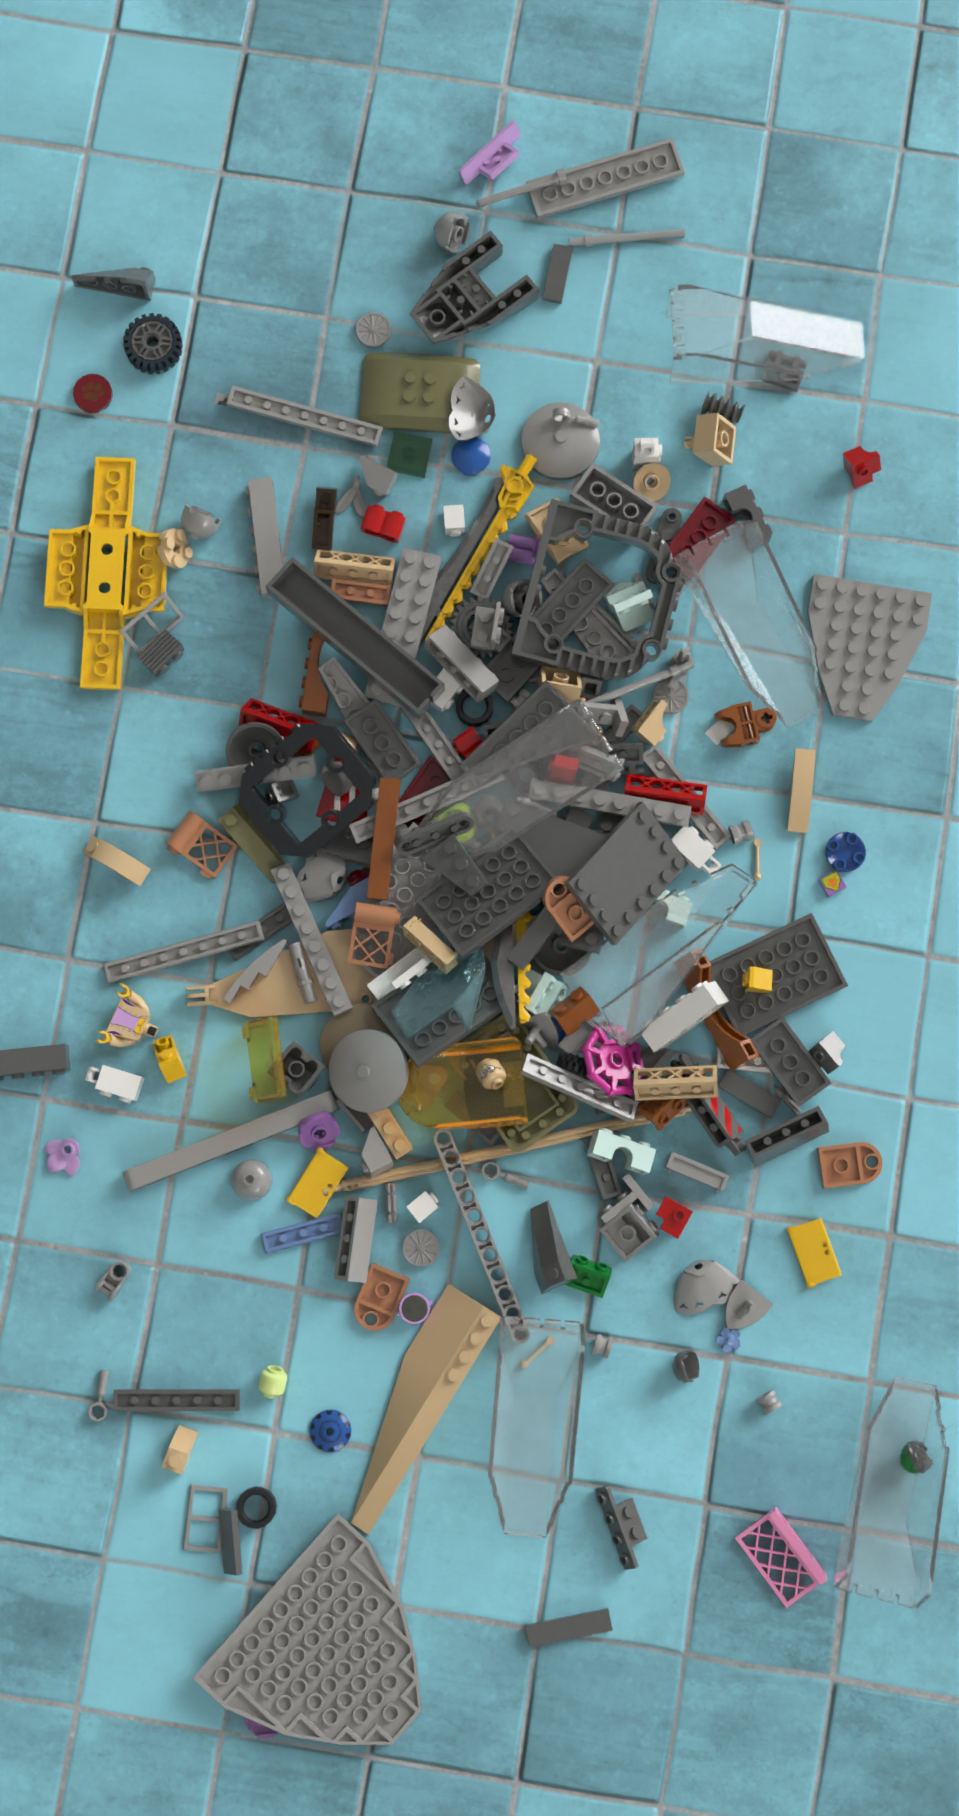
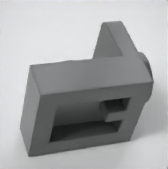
M293 780L270 784L265 790V799L270 805L285 803L299 797Z

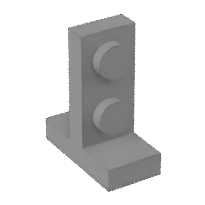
M621 696L610 700L609 704L578 701L575 708L587 723L612 725L614 735L623 737L629 721Z
M629 1173L621 1178V1180L631 1192L628 1194L625 1191L617 1198L619 1202L612 1207L609 1204L601 1211L603 1215L599 1218L604 1224L609 1222L636 1199L646 1211L655 1206Z

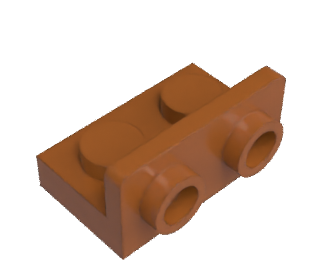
M685 1099L645 1100L637 1108V1112L642 1117L651 1121L657 1130L661 1131L683 1109L687 1102Z

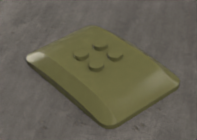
M369 353L363 361L360 421L382 426L385 430L452 434L449 427V416L452 412L450 400L453 388L463 376L471 378L479 384L480 364L475 359L414 353ZM465 382L463 383V386L460 387V389L465 388ZM457 396L456 404H458V402L460 401V399L458 398V396Z
M516 1014V1030L514 1032L510 1030L504 1015H501L452 1050L520 1045L521 1061L501 1063L506 1072V1079L503 1084L505 1108L525 1106L526 1122L494 1125L507 1146L512 1151L520 1152L574 1116L579 1107L575 1098L520 1074L524 1058L528 1053L546 1062H551L535 1040L532 1045L525 1043L529 1031L524 1024L520 1023L519 1017ZM449 1055L452 1066L464 1082V1080H467L464 1076V1069L469 1067V1063L465 1062L466 1055ZM470 1060L471 1064L473 1065V1067H474L475 1070H476V1069H477L476 1064L474 1063L473 1060Z

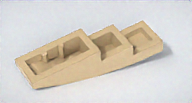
M795 748L787 831L808 833L816 750Z

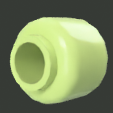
M270 1365L261 1371L258 1389L264 1393L263 1395L266 1398L274 1399L276 1396L284 1393L287 1383V1374L284 1372V1369L279 1366Z

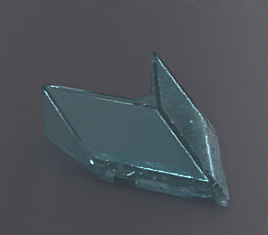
M483 946L464 960L458 954V965L447 974L436 967L433 970H427L415 980L391 1011L406 1038H410L451 1008H454L465 1029L471 1031L486 971Z

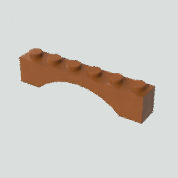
M314 632L313 637L308 640L307 649L310 650V656L305 659L307 675L306 677L303 676L302 679L304 695L299 698V708H301L302 714L327 717L329 695L322 684L318 671L319 658L325 641Z
M702 948L690 951L674 962L677 972L682 977L689 993H693L691 989L697 984L705 981L711 982V964ZM719 1009L704 1019L706 1027L710 1030L716 1046L720 1049L724 1061L731 1071L759 1057L751 1039L734 1029Z

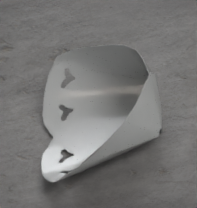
M463 376L454 386L450 400L452 412L449 416V427L457 440H469L486 434L496 416L494 400L490 393L473 379ZM465 382V388L460 389V387L463 386V383ZM457 396H458V398L460 399V401L458 402V404H456ZM487 415H490L489 422H485Z
M322 848L316 852L318 857H315L313 860L314 854L306 857L305 866L299 871L296 879L301 890L304 892L303 895L307 903L330 900L339 894L347 882L346 860L340 859L337 855L325 854L322 852ZM304 874H306L307 880L301 881L304 878ZM342 876L343 880L341 884H338L337 879Z
M695 1261L684 1270V1274L683 1272L677 1280L674 1295L675 1311L683 1314H697L706 1311L712 1304L727 1303L732 1293V1285L738 1284L740 1280L725 1266L716 1261ZM698 1264L703 1265L701 1269H695L694 1267ZM721 1292H722L723 1294H726V1296H722L721 1298H718V1297L721 1295ZM697 1302L703 1303V1305H698V1307H695L697 1305ZM684 1303V1305L688 1308H680V1306Z

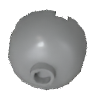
M448 212L435 222V240L442 249L455 254L461 250L458 249L461 242L465 245L470 232V223L467 222L468 216L458 212Z
M188 504L185 505L181 516L183 528L189 532L188 536L195 540H199L200 537H212L220 527L222 520L219 517L217 519L211 518L213 514L193 505L190 509Z
M530 579L515 580L503 592L502 603L504 609L514 618L520 619ZM541 590L539 596L534 597L529 617L542 605Z
M254 1159L239 1163L231 1176V1186L234 1192L240 1198L248 1201L259 1200L265 1197L273 1183L269 1168L263 1162Z

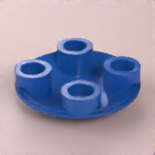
M477 437L469 440H459L451 452L454 466L466 476L482 472L490 463V449L483 440Z
M841 832L830 838L826 845L825 855L828 863L834 869L841 872H851L859 868L864 862L866 849L863 841L857 834Z

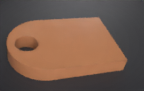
M557 876L546 884L542 900L544 907L569 941L573 942L590 928L594 922L564 883L569 877ZM560 883L562 890L559 894L555 895L553 887Z
M857 1142L817 1148L823 1189L869 1183L875 1180L882 1170V1157L879 1151L869 1143ZM868 1156L876 1158L877 1164L875 1167L870 1168L867 1166L866 1159Z
M372 1263L368 1271L367 1282L363 1283L354 1306V1314L358 1323L372 1331L382 1330L390 1325L396 1315L410 1278ZM368 1313L376 1315L377 1322L374 1325H368L365 1322V1316Z

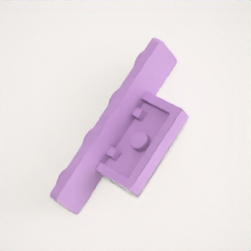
M512 120L459 169L458 172L464 184L468 185L480 173L493 181L520 156L518 150L511 146L521 136L515 121Z

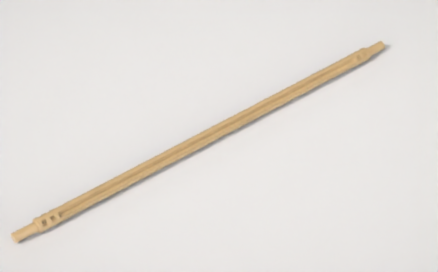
M686 1104L674 1118L692 1112L689 1105ZM637 1113L631 1123L615 1118L549 1133L520 1152L512 1151L505 1143L459 1155L463 1165H468L591 1137L594 1131L601 1130V1128L618 1131L652 1122ZM452 1155L444 1158L447 1163L452 1164L456 1161L457 1156ZM441 1158L390 1169L372 1179L368 1174L342 1180V1183H339L335 1188L334 1193L363 1189L442 1171L445 1168ZM323 1189V1194H324V1195H327V1194H328V1192H327L328 1190H327V1189Z

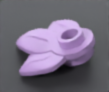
M72 1138L48 1142L44 1147V1150L50 1154L47 1160L48 1171L57 1172L64 1169L70 1177L75 1175L80 1166L77 1156L80 1150L78 1142ZM66 1146L71 1147V1152L66 1151Z

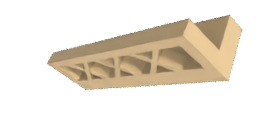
M317 549L313 574L318 579L332 580L334 578L392 586L396 558Z
M717 1065L634 1069L633 1087L635 1101L718 1097ZM713 1073V1076L703 1077L702 1074ZM683 1074H690V1075H691V1076L685 1077V1078L681 1077V1075H683ZM662 1075L670 1076L668 1078H660ZM639 1076H649L648 1079L639 1080Z

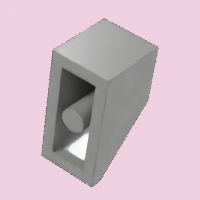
M360 455L359 461L367 486L373 488L371 492L381 497L383 494L389 495L399 473L364 455Z
M375 1127L370 1128L361 1155L362 1162L360 1166L365 1174L368 1173L372 1179L393 1168V1160Z

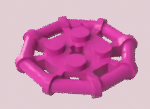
M619 1025L601 1028L595 1026L592 1028V1033L587 1042L581 1047V1053H583L588 1074L586 1075L587 1078L591 1079L605 1091L606 1096L634 1095V1077L633 1079L630 1078V1072H634V1069L644 1068L640 1043H636ZM606 1035H612L613 1039H608ZM598 1039L601 1044L598 1048H595L593 1046ZM592 1056H595L597 1069L594 1067ZM612 1058L617 1059L618 1063L615 1064ZM617 1081H623L624 1086L616 1087Z

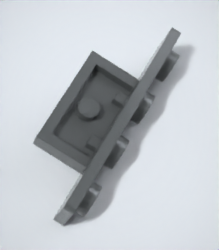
M609 1486L598 1487L595 1489L597 1501L601 1505L604 1520L610 1529L611 1538L617 1548L620 1563L625 1570L635 1569L638 1567V1563L632 1546L648 1538L633 1498L616 1504Z

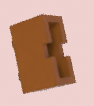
M580 986L548 1012L559 1028L569 1037L581 1027L580 1023L585 1019L589 1021L600 1010L592 997Z

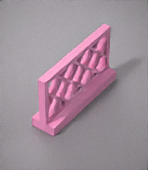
M776 1506L735 1536L737 1542L786 1608L819 1584L822 1585L827 1581V1574ZM769 1520L773 1526V1533H761V1524ZM747 1534L757 1535L756 1546L746 1545L742 1538ZM759 1536L772 1538L770 1549L758 1547ZM774 1538L784 1540L786 1543L785 1552L773 1550ZM757 1551L770 1553L768 1564L759 1563L756 1559ZM772 1553L785 1555L783 1567L771 1565ZM787 1556L798 1559V1569L786 1567ZM770 1568L783 1570L781 1581H775L770 1578ZM785 1571L797 1573L796 1584L784 1582ZM800 1573L809 1575L814 1582L808 1586L799 1585ZM783 1586L795 1588V1595L789 1600L782 1594Z

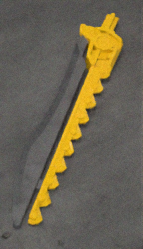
M527 454L518 469L505 466L504 464L501 465L499 472L501 477L495 479L494 486L468 535L455 554L438 573L420 646L424 639L427 641L429 635L445 625L446 618L452 617L454 605L460 604L463 601V591L472 587V577L478 575L481 569V562L485 561L495 539L498 538L500 533L504 534L508 531L507 521L517 516L535 488L528 477L529 472L537 461V458L533 457V455Z
M495 829L490 830L491 837H493ZM529 912L516 920L517 943L528 930L525 924L530 922L532 918ZM511 924L495 936L491 968L500 1008L510 1030L514 1032L516 1030L515 994H519L520 1023L528 1022L531 1017L524 1008L531 1001L524 991L531 984L525 975L527 971L529 972L531 965L529 964L524 971L518 967V984L514 985V964L507 959V956L513 950V929Z

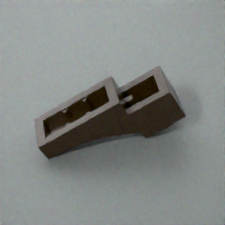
M319 486L316 488L312 549L332 550L338 488Z

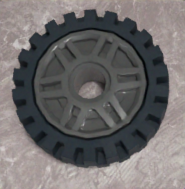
M149 313L147 317L144 314L141 315V319L135 318V322L129 324V329L126 328L125 336L123 337L124 350L130 363L143 373L147 371L148 374H153V372L161 374L162 370L164 372L169 371L168 368H173L175 362L178 363L179 355H182L183 343L177 326L168 317L165 316L163 318L161 314L155 316L154 313ZM153 341L158 342L155 346H149Z

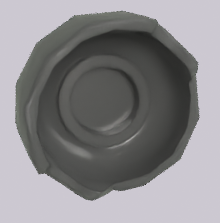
M693 1350L679 1352L673 1360V1373L677 1380L683 1383L693 1382V1379L699 1377L698 1357Z

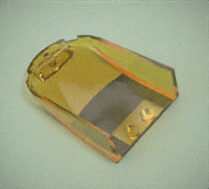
M516 1037L456 1043L419 1069L410 1059L408 1061V1082L403 1094L398 1099L402 1110L412 1121L429 1129H476L528 1124L525 1076L520 1074L523 1064L522 1042ZM486 1058L496 1059L505 1070L506 1079L499 1089H486L477 1078V1065Z

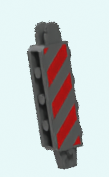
M682 1053L678 1056V1059H673L670 1062L671 1067L700 1066L698 1063L694 1064L686 1053ZM690 1074L681 1075L683 1078L691 1076ZM719 1093L718 1097L685 1099L717 1147L721 1148L725 1145L734 1156L741 1154L747 1149L740 1135L744 1130Z

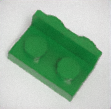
M573 1255L571 1263L577 1279L565 1285L603 1298L611 1277L612 1268L602 1262H593L585 1256Z

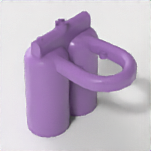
M510 534L509 544L516 548L514 551L512 550L507 561L533 565L540 544L538 536L527 537Z

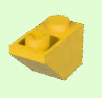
M750 966L742 974L741 984L745 986V992L770 993L772 991L773 970Z
M171 1034L152 1042L159 1067L168 1084L187 1076Z

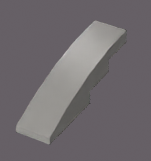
M284 939L251 963L234 982L223 999L232 1004L242 987L250 990L259 974L267 977L288 942Z

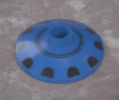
M337 1410L322 1411L311 1422L310 1438L313 1444L321 1451H339L346 1446L351 1437L350 1422L343 1413ZM332 1428L334 1434L331 1436L327 1435L326 1429Z

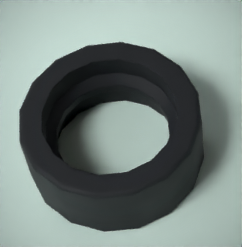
M464 690L456 700L457 716L465 725L470 727L482 726L483 723H487L493 714L492 697L489 695L483 699L486 703V711L481 717L470 718L463 711V703L471 696Z
M255 1486L248 1488L240 1495L236 1503L238 1519L249 1528L258 1529L265 1527L276 1514L277 1503L275 1497L264 1487ZM261 1495L267 1500L269 1510L263 1519L252 1520L245 1514L244 1503L250 1496Z

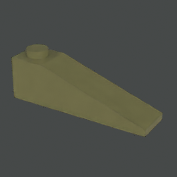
M238 803L231 807L217 821L271 883H274L275 881L270 870L284 864L281 854Z

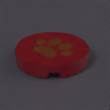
M98 374L82 376L73 388L75 403L81 410L87 413H98L106 409L112 401L113 391L110 383L105 377Z

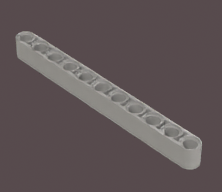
M332 1090L130 1168L123 1171L122 1174L129 1192H132L298 1127L301 1119L322 1111H327L331 1114L338 1111L339 1107Z
M440 1129L434 1134V1143L511 1337L517 1343H524L529 1339V1328L453 1137L448 1130ZM444 1132L448 1134L449 1141L446 1144L438 1143L437 1136L439 1133ZM448 1152H454L457 1156L456 1161L452 1164L445 1161L444 1157ZM461 1171L464 1174V1180L461 1183L453 1181L452 1175L454 1172ZM463 1191L471 1192L472 1199L469 1202L461 1201L460 1194ZM471 1210H476L480 1214L479 1219L475 1222L468 1219V1213ZM482 1229L487 1232V1238L484 1241L476 1239L475 1235L478 1230ZM492 1249L495 1252V1257L492 1260L484 1259L483 1253L485 1250ZM494 1269H500L503 1272V1276L499 1280L491 1277V1272ZM503 1288H507L511 1292L507 1299L499 1297V1291ZM510 1308L518 1310V1316L514 1319L507 1317L506 1313ZM519 1327L526 1330V1335L523 1338H517L514 1335L515 1330Z

